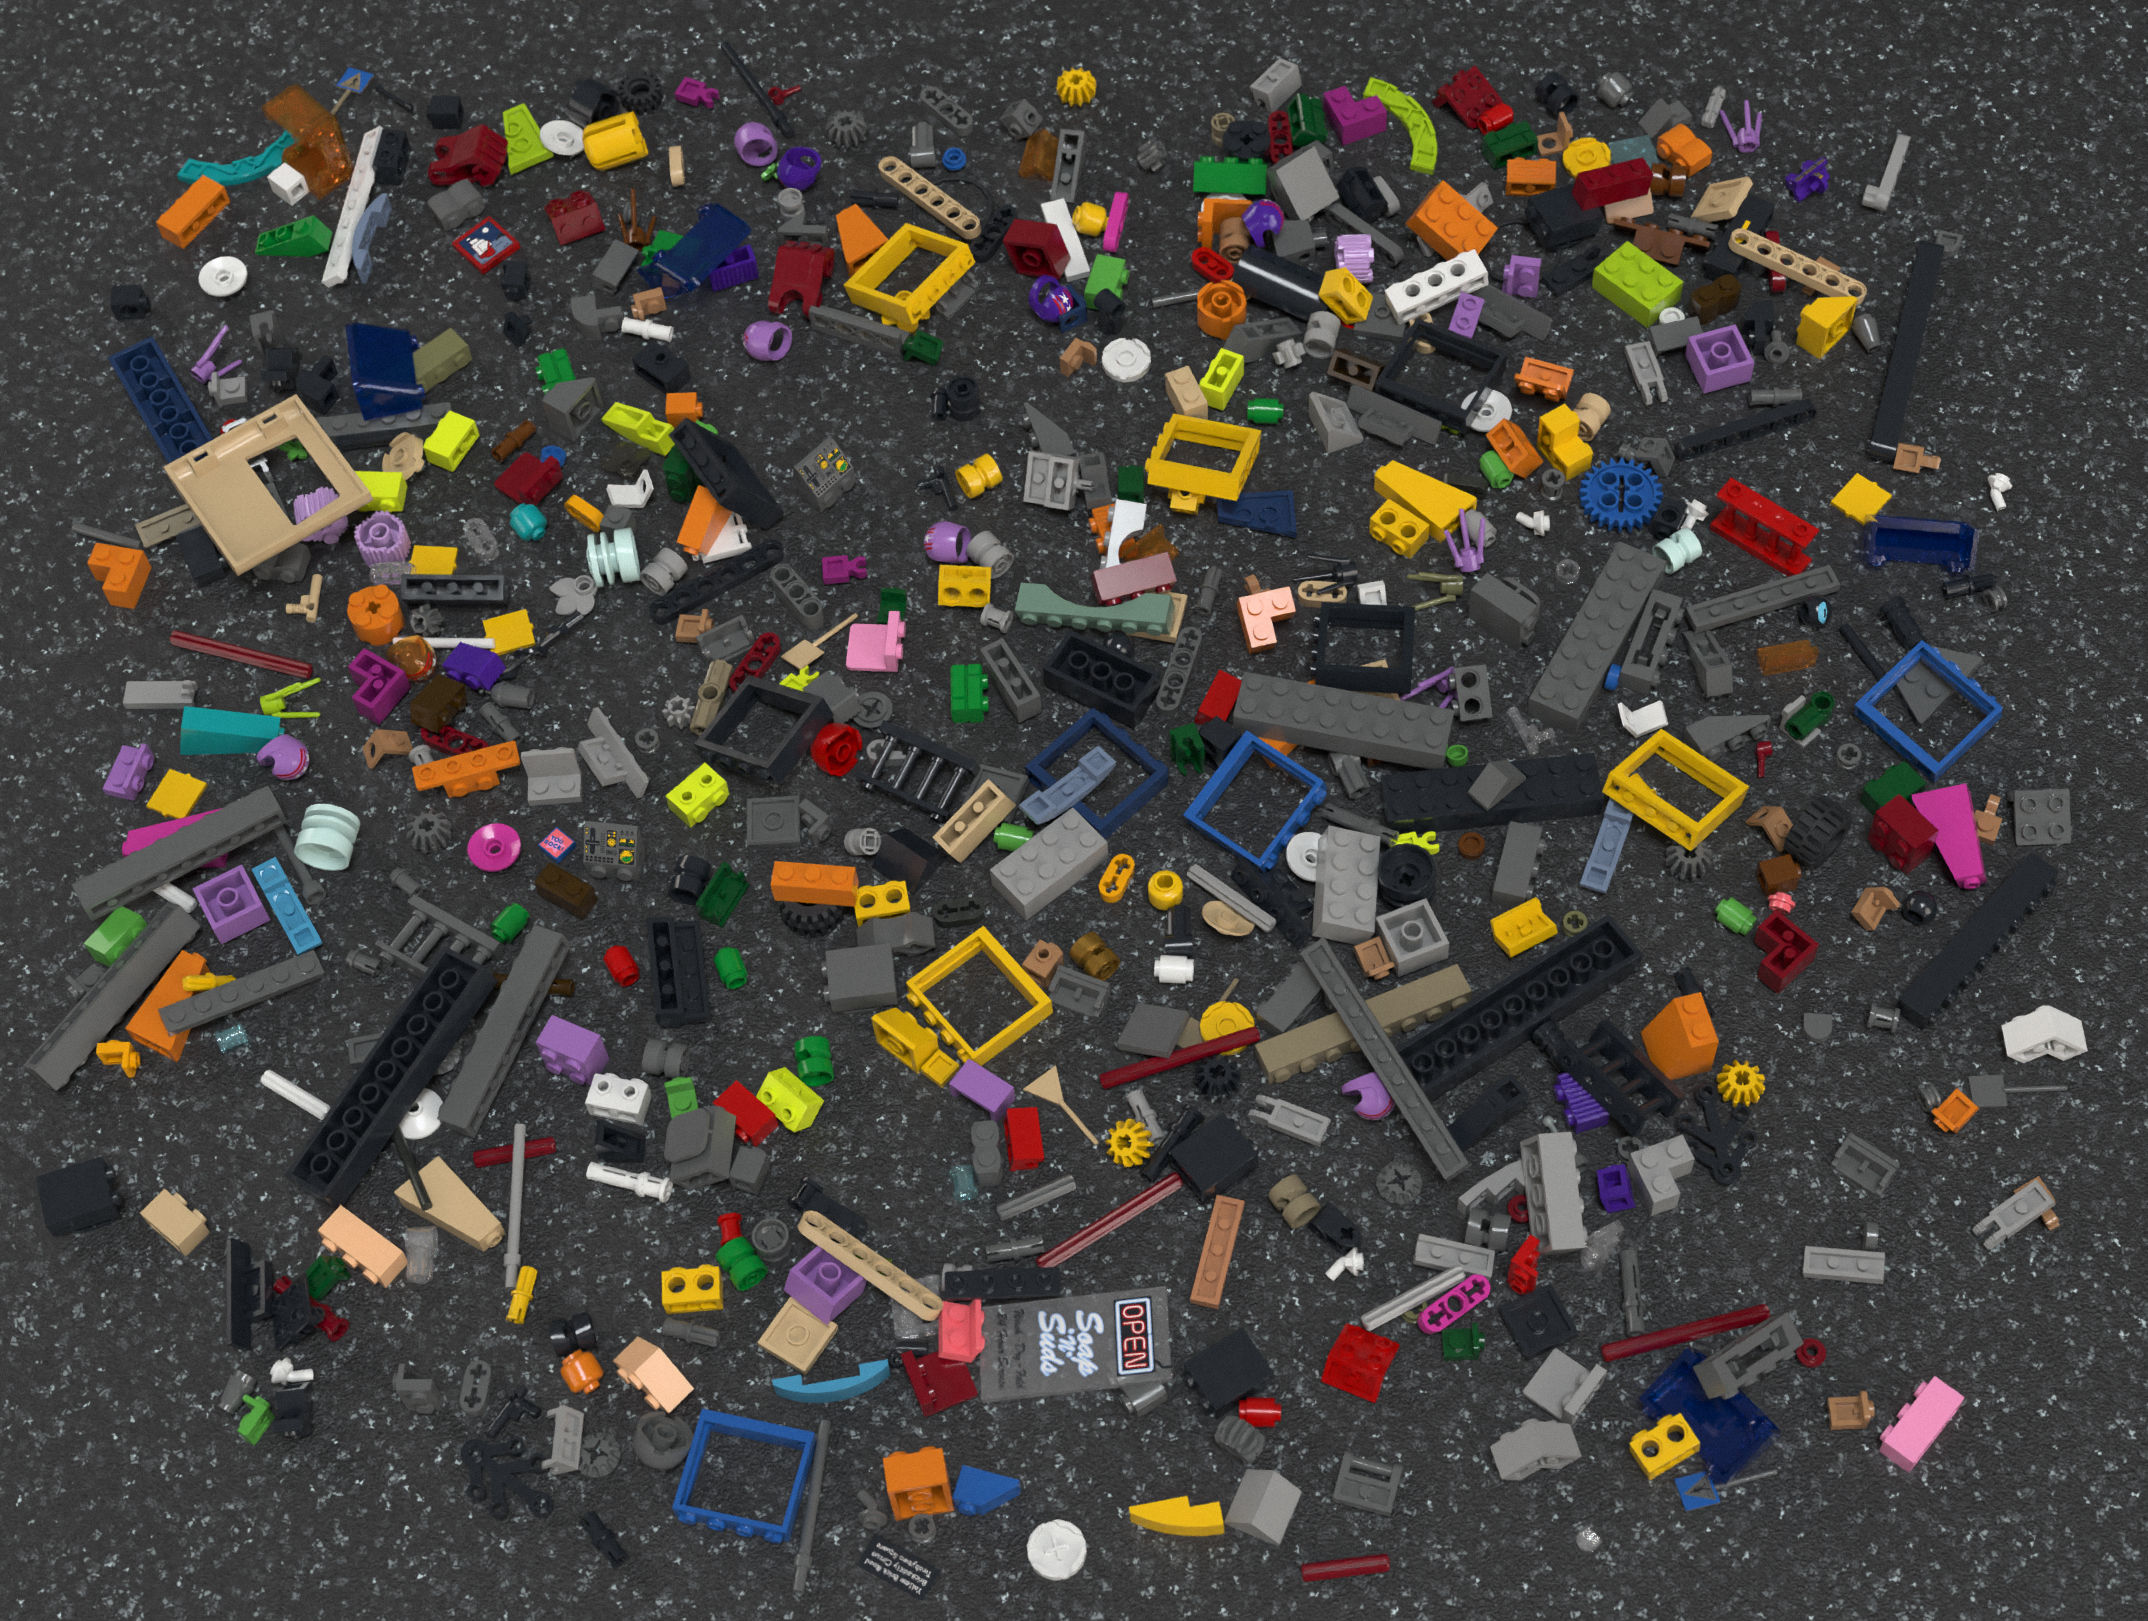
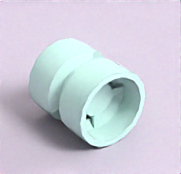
M1683 527L1672 534L1670 539L1666 538L1654 545L1652 552L1654 556L1667 561L1665 573L1672 574L1682 568L1685 562L1688 564L1702 555V548L1695 534L1688 528Z

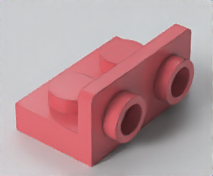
M981 1299L973 1300L969 1306L942 1301L943 1308L938 1315L939 1357L971 1363L978 1353L983 1351L985 1337L981 1335V1326L984 1321Z

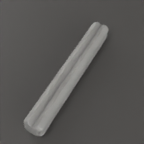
M1197 864L1189 868L1187 877L1265 932L1273 930L1276 924L1275 918Z
M1455 1265L1361 1316L1363 1326L1367 1331H1371L1465 1280L1464 1271L1459 1265Z

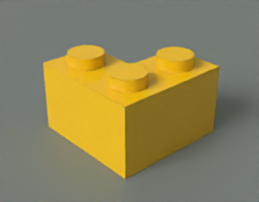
M1563 404L1540 417L1536 447L1555 469L1564 474L1565 481H1568L1591 468L1593 452L1591 447L1578 437L1580 419L1577 413L1571 411L1566 404Z

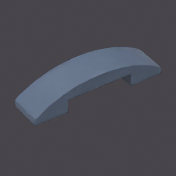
M382 193L368 206L357 224L353 237V260L361 283L364 284L367 283L373 266L368 250L376 227H386L392 211L386 193Z
M1097 746L1079 759L1078 767L1043 793L1040 790L1035 792L1019 804V808L1036 824L1049 821L1088 795L1116 766V761L1101 747Z
M1612 798L1609 799L1603 822L1580 882L1582 887L1605 894L1614 875L1634 816L1633 812Z

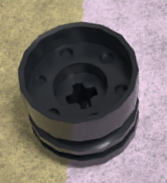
M1404 843L1389 848L1381 856L1378 865V890L1380 900L1387 909L1394 911L1425 898L1429 905L1433 902L1436 892V868L1430 853L1419 845Z

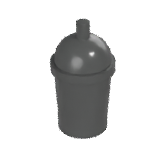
M508 681L496 683L492 689L485 690L486 694H491L492 701L500 707L510 706L530 709L535 700L533 688L510 684Z

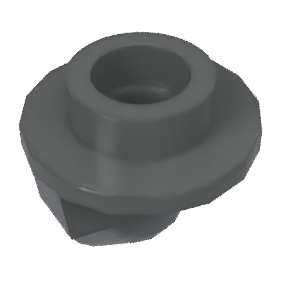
M1774 330L1771 332L1772 342L1766 346L1764 355L1768 362L1782 364L1788 359L1790 350L1788 345L1781 339V331Z
M866 1489L859 1491L857 1498L867 1508L859 1513V1522L865 1528L871 1530L884 1526L887 1523V1516L880 1510L878 1502Z

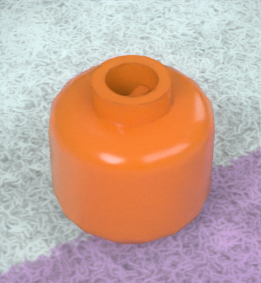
M580 1349L562 1361L564 1366L561 1368L560 1374L573 1393L584 1391L587 1395L600 1386L598 1381L602 1378L604 1371L591 1352L583 1353Z

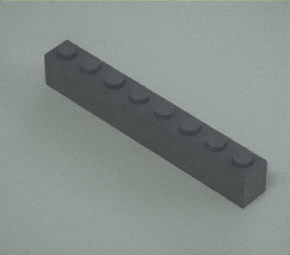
M269 786L253 791L250 795L238 801L229 803L226 807L214 813L205 815L202 819L189 826L181 827L177 832L165 838H160L141 850L130 853L129 856L115 863L106 865L103 869L92 875L82 877L72 886L91 921H94L287 823V820Z
M167 902L25 1062L23 1067L47 1088L57 1091L66 1085L74 1070L87 1061L88 1054L97 1046V1043H102L106 1039V1034L109 1030L123 1020L124 1013L131 1005L136 1004L142 998V993L149 985L158 980L160 972L167 964L172 963L177 958L178 952L185 944L194 939L195 932L201 926L180 905Z
M534 925L531 932L526 935L524 946L519 956L514 959L512 970L507 980L502 983L500 994L495 1004L490 1007L488 1018L483 1028L477 1032L475 1044L471 1052L465 1056L463 1067L458 1077L453 1080L451 1091L446 1101L439 1108L437 1119L446 1129L475 1139L571 946L563 934Z

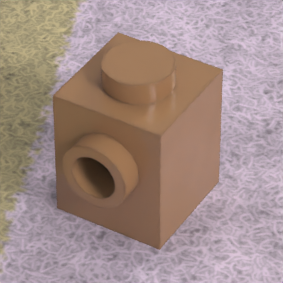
M1039 940L1023 962L1022 968L1036 984L1047 989L1054 978L1058 966H1064L1063 952L1056 944Z

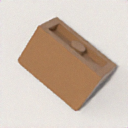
M1650 188L1648 195L1603 206L1607 223H1613L1614 219L1621 220V217L1635 218L1654 212Z

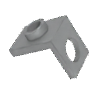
M1803 695L1783 709L1779 727L1782 732L1801 748L1806 747L1821 734V730L1816 728L1803 741L1800 739L1795 740L1789 735L1785 727L1786 722L1804 707L1806 698Z

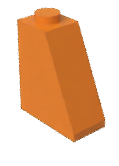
M856 204L836 215L845 264L850 278L888 241L887 237Z
M698 485L677 543L684 546L683 551L697 556L700 552L707 555L732 511L719 505L706 487Z

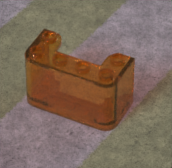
M300 85L289 86L261 107L265 117L270 121L278 123L292 136L295 142L283 151L282 164L285 162L303 175L309 192L318 200L350 178L354 166L336 116Z

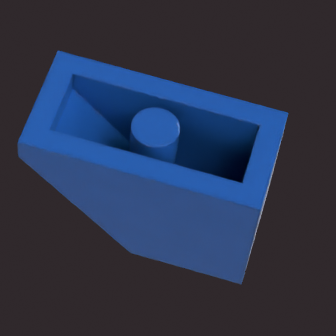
M963 1465L952 1497L954 1508H958L957 1510L960 1513L968 1516H974L975 1513L984 1515L1019 1496L1021 1492L1020 1481Z

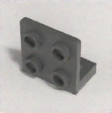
M2069 789L2007 790V801L2014 802L2016 845L2065 844L2071 842Z

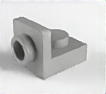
M212 372V382H208L210 396L215 397L218 406L247 402V381L245 376L220 380L218 373Z

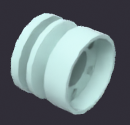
M631 527L614 530V542L609 543L605 532L600 533L601 544L599 545L595 534L587 536L588 546L586 552L588 565L597 588L604 587V575L606 574L610 585H614L615 573L618 572L624 583L641 580L639 576L638 554Z
M331 804L309 806L306 808L301 826L302 831L299 832L294 853L296 857L305 864L322 870L338 871L347 868L353 852L352 844L356 841L360 827L358 817L342 807Z

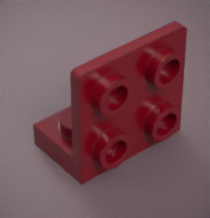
M912 1350L901 1354L904 1369L924 1418L978 1396L965 1362L940 1358L939 1351L915 1359Z

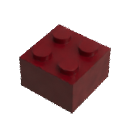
M1014 219L1003 239L1017 274L1037 277L1048 275L1060 279L1071 259L1057 224Z
M1898 794L1876 811L1867 839L1874 849L1881 851L1889 858L1890 863L1896 869H1900L1907 875L1930 857L1939 830L1905 798Z

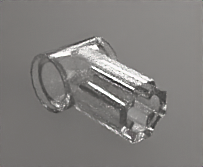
M436 1226L407 1227L405 1230V1248L408 1253L406 1279L408 1282L425 1284L428 1281H432L434 1251H437L438 1248Z

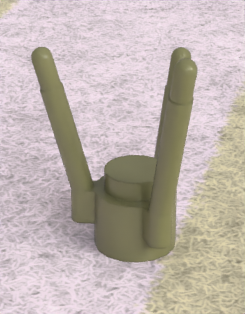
M1419 572L1417 575H1407V579L1440 582V593H1445L1446 595L1411 606L1415 607V611L1444 602H1455L1456 596H1462V575H1443Z

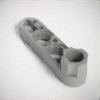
M1898 134L1880 187L1867 185L1861 205L1886 212L1911 136Z

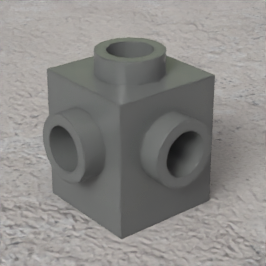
M1024 98L1011 103L999 120L1008 129L1009 133L1019 140L1034 136L1039 130L1037 126L1043 118Z

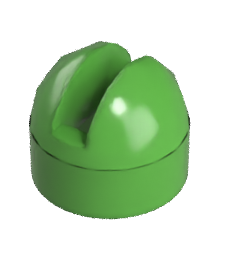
M1463 745L1449 747L1447 750L1448 763L1452 767L1465 766L1468 761L1467 748Z

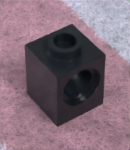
M141 285L112 286L110 307L116 320L145 319L146 309L150 307V299L148 294L144 293Z
M1664 496L1653 518L1651 535L1662 540L1670 539L1672 534L1681 529L1686 518L1688 504Z

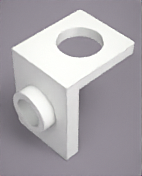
M643 470L636 485H608L606 489L613 506L644 508L654 487L648 470ZM644 481L646 482V491H645V493H644V491H643V483H644Z
M1661 701L1633 712L1622 702L1618 704L1622 724L1635 738L1668 725L1664 705Z

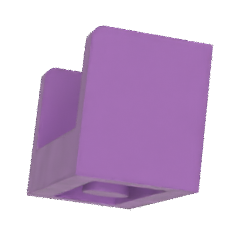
M970 1059L966 1061L949 1083L951 1095L957 1097L959 1093L963 1094L988 1110L991 1120H994L996 1123L1015 1100L1013 1086Z

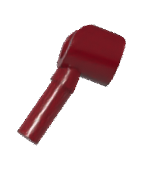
M797 85L781 91L778 87H772L769 89L768 95L773 103L779 106L784 102L785 97L801 91V88Z
M1770 741L1759 742L1755 749V756L1758 758V778L1760 779L1764 778L1765 757L1772 756L1773 751Z

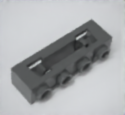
M1652 589L1620 671L1618 686L1649 695L1652 686L1657 687L1661 672L1658 671L1659 666H1665L1669 655V651L1666 650L1667 645H1673L1677 630L1674 629L1675 624H1681L1685 609L1681 608L1683 598ZM1654 616L1653 626L1661 629L1651 653L1649 667H1647L1648 658L1641 656L1651 631Z
M1788 1312L1765 1319L1693 1366V1369L1709 1399L1721 1396L1725 1400L1739 1393L1737 1389L1739 1386L1745 1387L1757 1381V1374H1765L1775 1369L1777 1361L1782 1362L1795 1356L1794 1350L1804 1343ZM1759 1344L1762 1350L1770 1348V1351L1757 1354L1739 1367L1735 1360L1725 1363L1728 1360L1743 1356Z

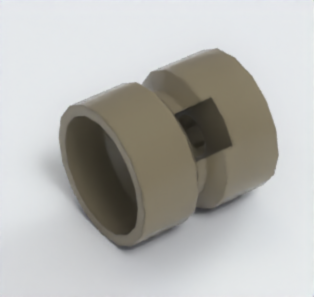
M1296 1174L1281 1180L1268 1194V1198L1277 1210H1283L1282 1216L1292 1229H1297L1307 1224L1321 1209V1205L1311 1193H1306V1185Z

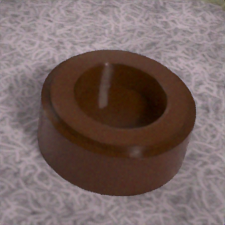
M1468 832L1459 838L1458 852L1461 857L1467 860H1476L1483 855L1485 841L1481 835L1475 832Z

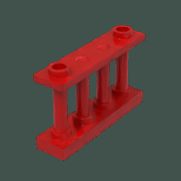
M1730 478L1716 495V498L1726 503L1727 507L1711 523L1710 530L1788 577L1805 572L1811 565L1812 558L1803 554L1802 549L1805 550L1819 533V529L1735 479ZM1736 510L1748 516L1749 519L1746 520L1745 518L1736 514ZM1758 523L1770 529V533L1758 527ZM1780 536L1792 542V546L1780 540Z

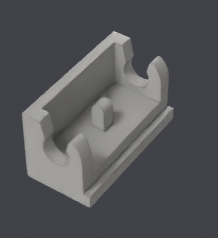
M1279 58L1250 86L1256 104L1260 106L1263 100L1267 112H1275L1302 86L1298 65Z
M561 1405L559 1408L547 1411V1418L555 1417V1432L552 1459L542 1461L541 1468L546 1469L550 1467L549 1473L553 1475L578 1470L584 1413Z

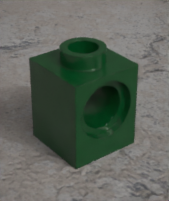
M1128 465L1118 467L1119 500L1144 504L1143 466Z

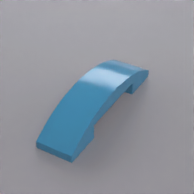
M274 857L251 869L298 956L323 944L277 858Z
M887 1359L859 1364V1376L804 1385L801 1375L773 1379L772 1382L776 1395L782 1398L804 1403H828L845 1400L865 1393L885 1381L891 1375Z

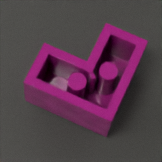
M1346 86L1323 93L1325 117L1342 146L1386 131L1387 111L1377 95L1355 102Z
M365 648L348 666L354 682L361 686L352 696L358 713L378 725L411 688L404 670Z

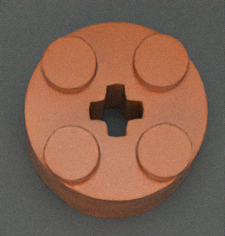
M1221 280V283L1216 284L1210 282L1203 286L1197 296L1199 328L1208 335L1219 337L1221 340H1227L1234 325L1246 323V297L1243 289L1238 284L1228 280Z
M380 584L367 587L350 595L347 613L354 631L361 641L364 640L370 642L371 645L380 646L392 642L394 637L399 636V631L405 625V617L396 595L386 585Z

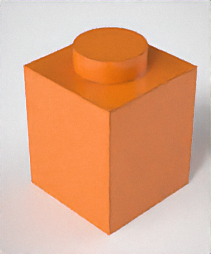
M696 392L667 393L665 414L668 424L676 428L685 418L696 422L697 420L699 421V417H703V403L698 402Z

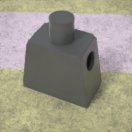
M1307 220L1284 221L1283 228L1278 235L1269 229V239L1273 254L1300 266L1313 263L1315 261V248L1328 245L1326 232L1312 233Z

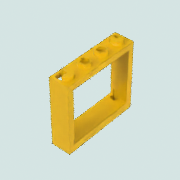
M905 223L844 284V287L853 304L914 325L975 263L968 244ZM917 246L947 257L905 301L874 290Z
M1173 413L1170 421L1165 422L1163 434H1159L1157 446L1152 448L1151 458L1146 460L1147 484L1237 501L1259 453L1261 430ZM1175 439L1241 451L1231 473L1165 461Z
M1660 729L1609 773L1602 792L1692 851L1742 805L1749 786L1663 729ZM1656 753L1723 797L1724 800L1697 823L1628 776Z
M984 926L906 982L908 992L906 997L910 1004L915 1008L919 1007L924 1012L923 1017L931 1027L935 1025L941 1031L939 1034L948 1046L952 1044L958 1050L956 1053L964 1064L970 1059L982 1066L1053 1013L1051 999ZM982 950L1034 1008L976 1051H973L923 993Z

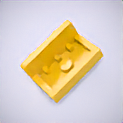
M1536 897L1490 921L1494 941L1510 957L1558 934L1556 924L1542 912L1540 900Z

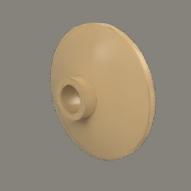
M1210 901L1203 906V918L1219 933L1243 936L1253 931L1255 924L1224 902Z

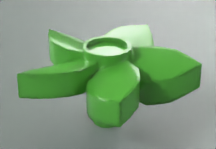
M779 161L769 166L761 175L764 182L770 180L773 176L778 179L777 167Z
M289 440L278 447L288 452L287 456L291 461L295 458L306 459L308 457L306 451L302 449L303 445L300 441L293 443L292 440Z

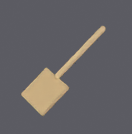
M854 613L812 644L804 639L781 656L782 659L801 670L824 654L817 647L819 644L855 620L858 615Z

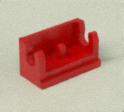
M1219 669L1197 712L1194 723L1203 725L1207 721L1210 722L1216 715L1223 721H1226L1238 698L1242 680Z
M1037 1107L1006 1109L1003 1126L1010 1172L1038 1168V1162L1044 1160Z

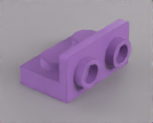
M1512 255L1510 265L1505 264L1503 275L1505 280L1503 281L1502 291L1510 296L1514 294L1523 297H1537L1541 259Z
M1461 292L1448 330L1472 339L1484 299Z
M142 743L139 749L122 746L103 787L105 794L135 800L138 792L144 786V778L148 770L154 764V755L147 744Z

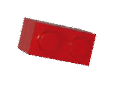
M737 1080L713 1102V1106H721L725 1108V1111L736 1116L734 1135L743 1144L748 1142L753 1147H757L779 1126L775 1113Z

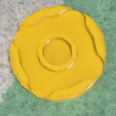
M1595 138L1575 140L1568 145V148L1563 153V167L1567 174L1573 178L1577 177V173L1611 165L1610 149L1604 142L1600 143Z
M1220 1001L1209 1006L1203 1013L1199 1026L1200 1037L1205 1042L1255 1026L1254 1019L1249 1010L1241 1004ZM1250 1044L1219 1054L1224 1056L1226 1054L1236 1055L1244 1051Z

